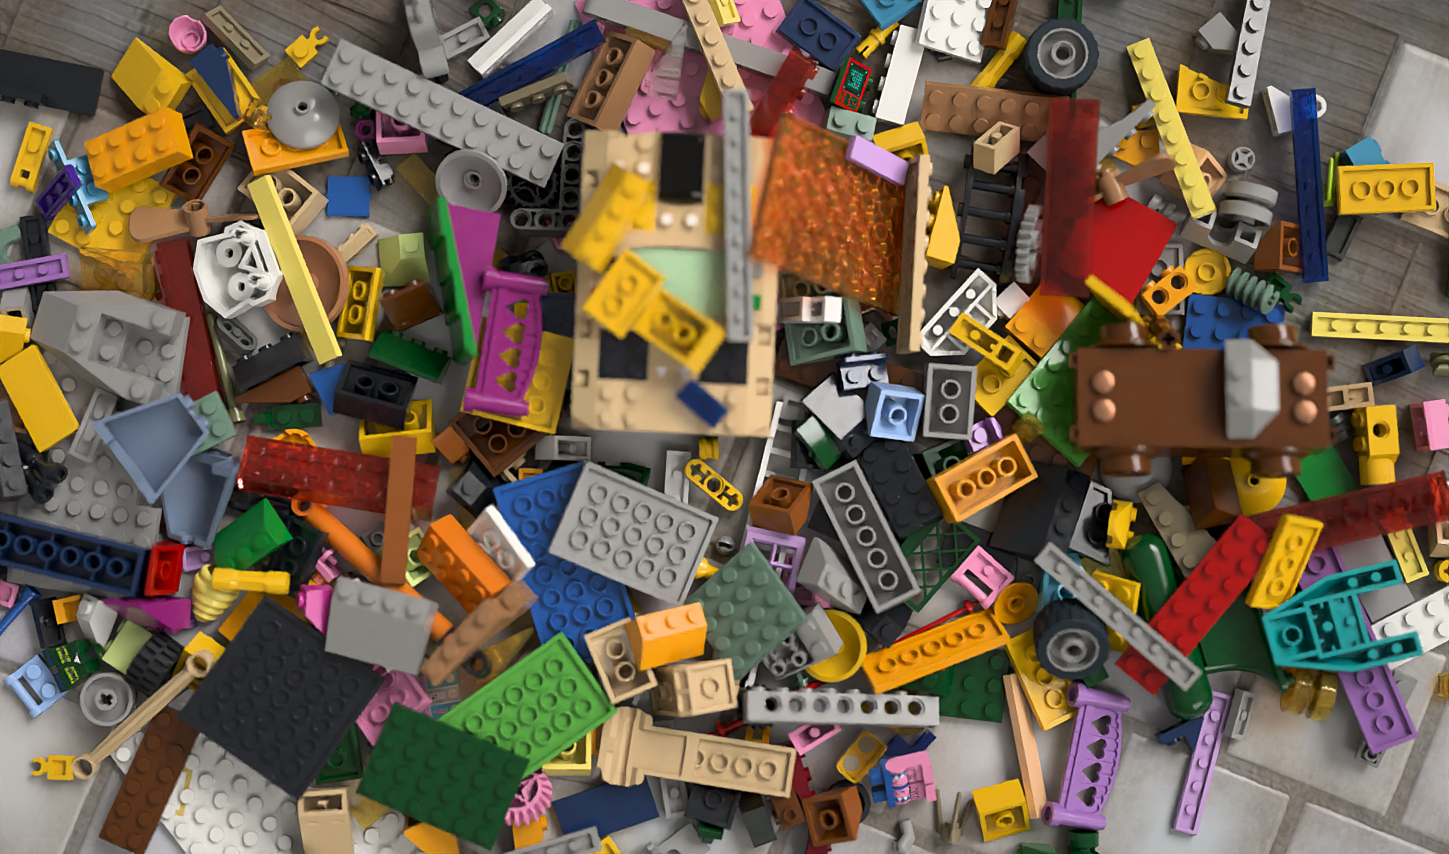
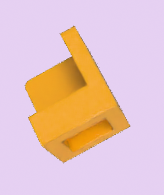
M84 594L52 601L57 624L78 620L76 614Z

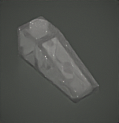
M687 24L681 26L653 64L651 73H646L644 87H648L647 96L676 101L687 36Z

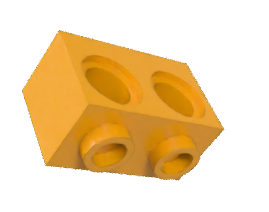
M1171 265L1160 274L1163 278L1155 283L1152 280L1141 288L1143 293L1138 297L1153 316L1164 315L1198 289L1181 265L1173 268ZM1172 277H1178L1181 280L1182 285L1180 289L1172 287ZM1154 291L1162 294L1163 300L1161 304L1153 302L1152 293Z

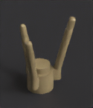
M936 789L937 832L941 833L940 840L947 843H959L960 836H963L973 800L970 799L968 801L959 825L957 819L962 793L957 792L952 821L946 820L945 824H943L940 790Z

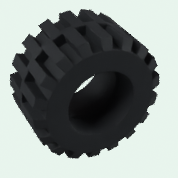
M162 631L156 633L143 645L132 660L125 675V682L147 697H151L171 680L185 647Z

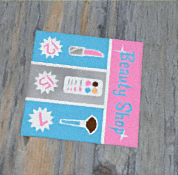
M456 670L437 687L425 675L416 677L433 701L421 711L422 713L438 719L461 703Z

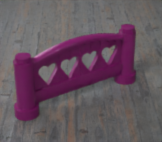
M485 266L482 290L491 291L477 386L476 389L466 387L462 412L473 413V410L520 418L522 416L527 417L529 402H525L524 396L533 379L542 342L540 296L547 295L549 281L539 277L497 271L496 267ZM521 299H527L529 302L528 308L525 309L527 317L521 320L505 306ZM517 323L524 324L523 342L520 344L514 343L502 330ZM518 347L521 350V355L518 357L519 366L511 368L498 354ZM509 372H515L517 374V380L514 382L516 388L513 392H507L494 379Z

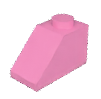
M801 725L787 735L799 755H802L840 732L841 728L840 726Z

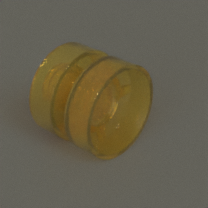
M1289 667L1287 672L1293 673L1296 683L1295 686L1288 688V693L1281 694V711L1296 716L1301 715L1304 711L1307 719L1325 722L1332 711L1338 686L1336 673L1318 669L1313 675L1311 668Z

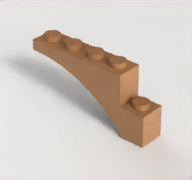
M513 581L496 599H485L419 668L420 671L435 687L440 686L450 674L489 639L515 619L524 615L539 597L524 581Z

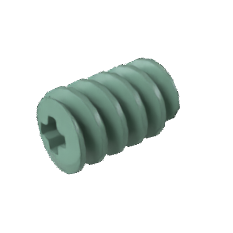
M1236 268L1225 285L1227 296L1235 298L1237 302H1243L1245 306H1251L1253 310H1259L1261 314H1269L1278 301L1279 291L1273 293L1274 285L1272 284L1268 285L1265 289L1266 281L1261 280L1257 284L1258 277L1253 276L1249 280L1250 273L1245 272L1241 276L1242 270Z

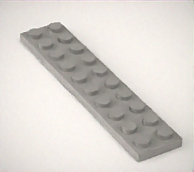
M342 39L321 81V85L457 149L481 151L492 157L503 170L543 189L564 146L563 143Z

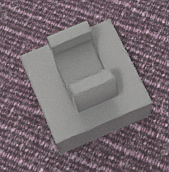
M871 322L864 328L868 352L877 350L887 340Z

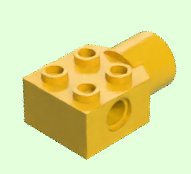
M1396 405L1354 408V413L1351 414V425L1353 428L1355 427L1356 437L1353 438V449L1355 452L1357 451L1359 460L1360 485L1395 483L1394 464L1399 455Z

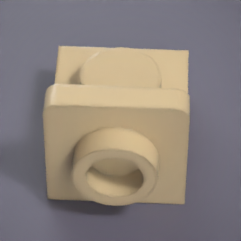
M524 453L499 474L507 483L518 481L510 469L514 468L517 470L526 462L524 457L527 453Z

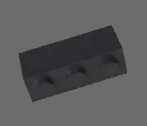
M293 332L288 333L280 338L281 342L273 346L269 343L259 348L258 354L252 357L248 354L237 360L238 364L232 368L240 391L248 392L298 365L303 367L314 361L302 336L299 334L294 335Z
M348 359L335 390L332 412L404 430L412 406L418 377Z

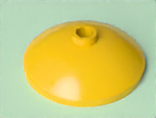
M1230 458L1244 516L1263 515L1275 508L1284 495L1286 478H1257V483L1252 485L1250 483L1251 462L1243 458Z
M829 609L824 611L843 643L836 655L809 666L805 670L812 677L820 681L832 683L846 680L860 669L866 656L867 643L862 627L851 615L840 610Z

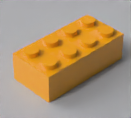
M164 107L84 142L95 187L110 193L193 158L182 114L168 107Z
M1011 434L989 444L927 479L926 483L947 523L950 524L960 522L1037 478L1038 475L1016 434Z

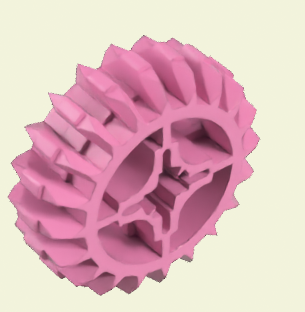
M540 768L521 781L517 791L519 794H523L524 799L516 793L504 820L509 827L513 823L520 827L522 822L529 826V820L531 819L538 822L539 818L537 815H545L546 811L544 808L550 807V799H553L552 785L547 774H542Z

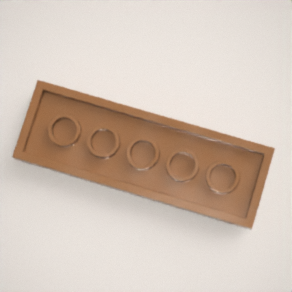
M925 81L919 126L923 130L982 136L997 122L1001 121L1020 127V140L1037 142L1043 135L1047 138H1063L1070 98L1069 96Z

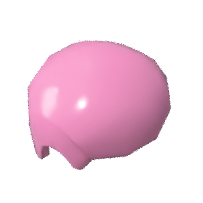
M183 15L175 18L169 25L168 35L171 43L180 52L186 54L197 53L207 43V32L199 20Z

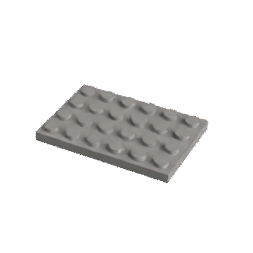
M585 461L547 552L672 605L682 607L719 518L589 461Z

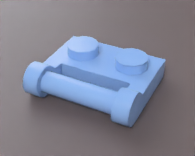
M37 654L3 681L29 709V715L33 719L41 715L69 692L68 690L60 693L47 662L40 654ZM24 677L43 702L40 705H37L18 681L20 678Z

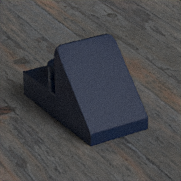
M1201 716L1193 720H1181L1154 735L1158 743L1161 745L1166 744L1167 746L1176 744L1180 741L1179 737L1182 736L1188 749L1194 751L1204 718Z

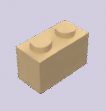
M999 121L974 142L973 168L982 170L985 173L995 174L1019 153L1020 127Z

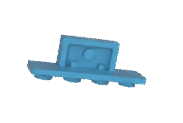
M53 140L48 146L47 154L49 160L55 164L58 170L57 174L65 165L72 164L83 184L68 202L71 207L75 208L80 228L84 229L86 234H90L96 228V223L88 206L106 201L109 196L107 191L95 187L87 155L67 160L59 140Z

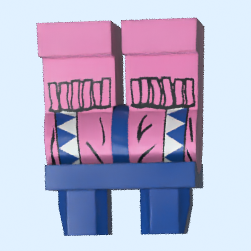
M927 750L894 757L888 761L887 758L881 759V767L868 771L871 786L883 783V785L871 787L874 803L887 801L890 808L895 807L896 804H905L914 799L926 798L927 802L937 800L933 770Z

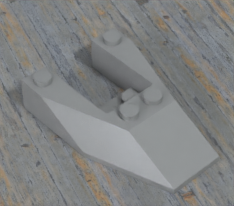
M121 291L43 292L30 338L88 383L125 399L145 405L160 399L165 382L120 368L133 324L168 336H179L186 313Z

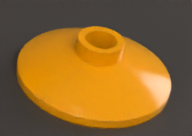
M1017 582L1005 587L995 599L993 606L994 614L1000 622L1008 625L1025 621L1036 610L1039 597L1037 590L1026 582Z

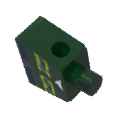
M84 638L42 651L60 693L76 688L100 670L101 666L98 658L104 656V649L99 643L91 646L89 640Z

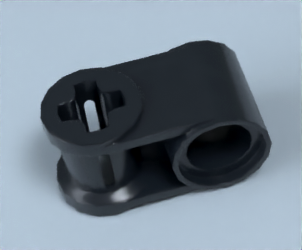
M536 250L508 256L499 261L500 269L503 272L543 278L548 272V265L544 261L542 253Z

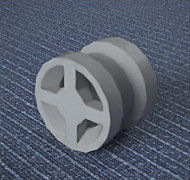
M1247 147L1235 149L1227 158L1229 168L1236 173L1247 171L1255 162L1253 151Z

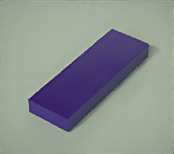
M72 164L65 165L35 200L45 221L54 219L83 185Z

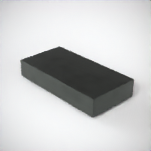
M1337 214L1319 251L1338 261H1343L1363 217L1359 215Z

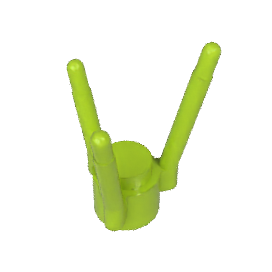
M1339 152L1335 153L1334 159L1329 158L1326 187H1317V192L1313 190L1306 165H1302L1304 179L1309 192V201H1314L1315 207L1334 206L1335 167L1339 165Z

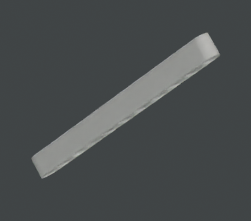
M586 0L582 13L588 17L703 56L688 21L627 0ZM723 34L737 68L821 97H830L837 77L835 72Z

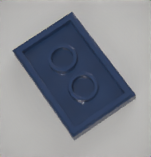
M799 0L776 30L779 35L821 67L833 72L838 69L845 56L849 54L861 38L859 33L815 0Z

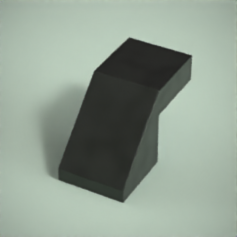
M743 791L738 805L754 848L777 840L761 793Z

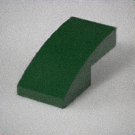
M814 416L794 433L810 450L808 455L824 472L842 456L831 436Z

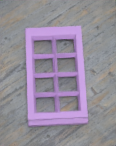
M749 526L745 546L749 542L754 543V541L772 545L770 557L767 561L771 567L790 571L788 583L785 587L794 596L806 538ZM777 546L795 550L792 565L774 561Z

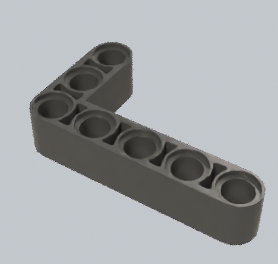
M577 118L568 120L564 126L559 209L521 208L513 211L510 222L517 235L522 237L566 238L572 227H565V223L569 220L577 221L581 214L582 170L586 127ZM575 129L581 130V133L577 136L570 135ZM573 152L580 153L579 157L575 159L569 158V155ZM571 175L579 176L576 181L571 182L567 180ZM571 197L578 199L575 204L569 205L566 203ZM519 220H528V223L526 225L517 226V222ZM544 220L552 221V224L548 227L541 226Z

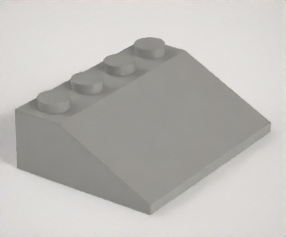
M339 576L331 602L325 651L418 676L439 604L427 599Z

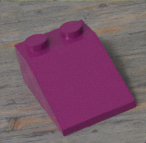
M144 595L142 597L129 596L103 599V605L136 625L146 626V630L159 631L161 628H165L166 633H179L182 628H190L191 598Z

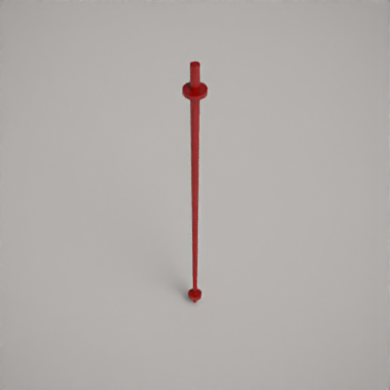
M968 600L963 601L964 607L895 640L893 644L926 632L965 611L972 614L974 612L972 608L978 605L979 601L976 600L969 603ZM817 679L802 688L815 690L828 682ZM739 718L724 726L718 720L715 722L718 729L708 735L728 738V734L745 725H743Z

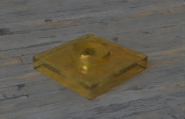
M288 56L250 84L267 107L271 96L277 91L280 84L307 81V79L291 57Z

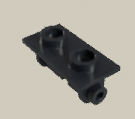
M374 139L366 143L364 141L361 142L356 149L357 158L362 165H365L371 185L375 186L379 192L385 183L387 186L394 184L395 175L389 163L386 162L380 165L378 162L386 157L385 155H380L377 142L375 143Z

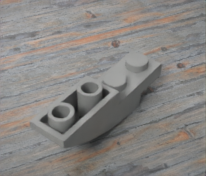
M1393 669L1392 676L1406 706L1418 680L1413 676ZM1361 734L1354 758L1378 768L1386 750L1371 755L1363 734Z

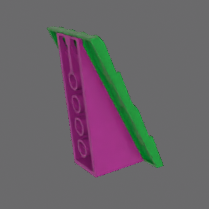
M437 196L426 212L430 250H434L437 283L442 289L445 325L449 326L453 361L457 364L466 365L478 355L476 346L487 292L482 290L485 266L492 265L501 215L449 204L446 198Z

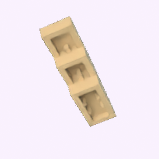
M1372 382L1328 387L1329 411L1375 406Z

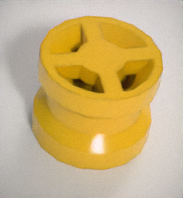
M713 436L711 439L699 437V456L701 461H705L706 458L719 460L718 436Z
M1440 559L1433 567L1434 576L1440 582L1449 583V559Z

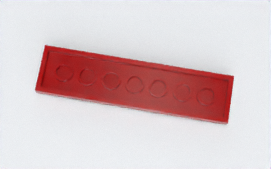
M1240 513L1147 625L1186 658L1259 571L1272 538ZM1132 644L1115 662L1116 666L1153 696L1169 678L1166 673Z

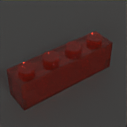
M793 46L749 121L750 136L778 139L783 130L779 127L784 120L788 122L793 115L795 109L792 108L795 100H802L807 91L804 85L808 78L813 81L820 68L816 65L819 59L799 47Z

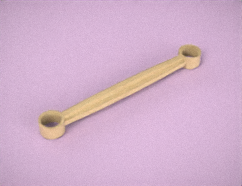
M200 649L189 656L186 662L187 667L141 704L92 752H84L72 762L73 774L81 780H87L95 775L100 769L101 761L148 723L195 677H203L209 673L215 664L213 654L208 650ZM195 656H201L206 660L207 670H200L196 667L194 663ZM81 759H85L91 764L92 773L85 772L81 768Z

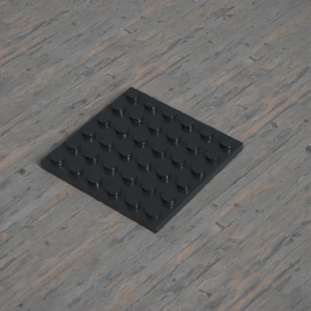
M264 595L177 717L299 802L386 679L358 659L325 651L327 638L270 597Z

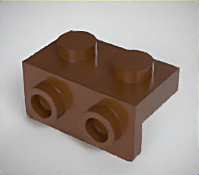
M792 785L790 798L765 794L767 801H772L775 810L772 811L775 823L776 825L781 824L783 830L805 822V817Z

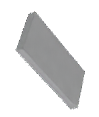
M1367 515L1332 533L1347 571L1394 560L1371 515ZM1403 577L1402 584L1358 595L1370 622H1374L1415 601Z

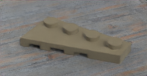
M1158 482L1139 492L1137 496L1186 579L1216 541L1205 529L1195 530L1192 516Z

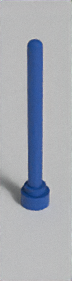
M26 584L22 588L19 596L20 599L0 621V636L27 605L30 606V602L41 598L42 594L34 586Z

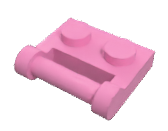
M977 545L949 578L953 582L957 581L981 602L980 606L986 610L995 601L998 594L1015 577ZM967 569L992 590L988 596L963 574Z

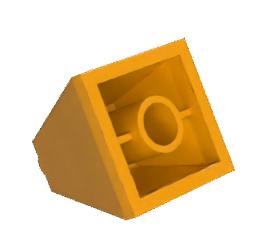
M405 815L404 835L425 854H462L458 837Z

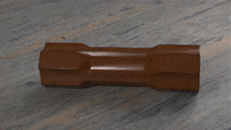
M1155 315L1153 320L1149 322V331L1155 336L1157 344L1161 345L1164 350H1171L1179 343V334L1173 329L1172 323L1164 315Z

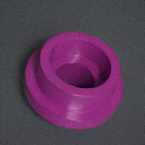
M370 118L360 119L354 127L355 136L362 142L375 139L376 122ZM366 126L371 128L370 133L367 135L363 134V128Z

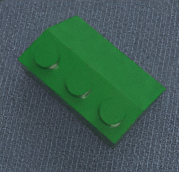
M267 498L260 501L216 534L215 562L219 568L248 571L293 539Z

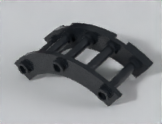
M974 145L971 147L970 154H965L963 168L967 169L964 198L963 202H959L957 208V216L960 217L958 229L960 243L954 264L947 267V269H951L950 279L955 280L957 268L974 271L979 268L982 272L993 273L994 276L998 277V287H1008L1013 266L1012 255L1014 247L1017 246V235L1022 218L1025 198L1023 187L1024 179H1027L1029 154L1019 153L1017 162L1007 163L998 171L1010 173V176H1014V184L1011 183L1010 185L973 180ZM974 189L1008 195V198H1012L1011 209L1003 212L969 206L971 191ZM967 216L1004 221V224L1008 225L1006 238L996 239L966 234ZM967 243L1000 249L1003 252L1001 263L991 264L961 259L962 244Z

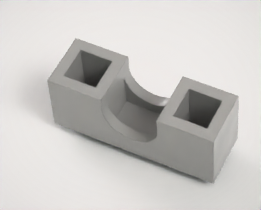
M1190 212L1187 214L1179 235L1180 237L1243 264L1247 263L1257 249L1261 230L1239 222L1236 227L1230 229L1220 227L1215 223L1217 212L1192 220Z

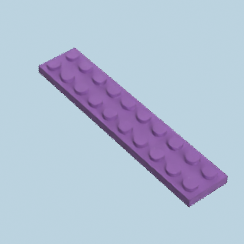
M1321 510L1303 517L1318 520L1323 523V527L1298 582L1301 591L1325 576L1347 571ZM1357 595L1370 642L1376 641L1377 638ZM1388 664L1355 672L1336 671L1371 755L1419 737Z

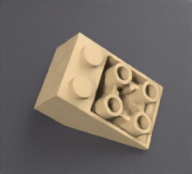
M350 786L308 789L298 802V816L304 854H355Z

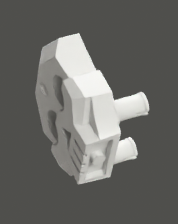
M241 220L225 227L223 234L197 240L193 272L203 300L224 318L233 319L245 313L253 306L263 307L276 301L277 290L284 275L265 230ZM231 249L233 250L232 257H230L229 255ZM242 283L245 284V289L243 291L241 289Z

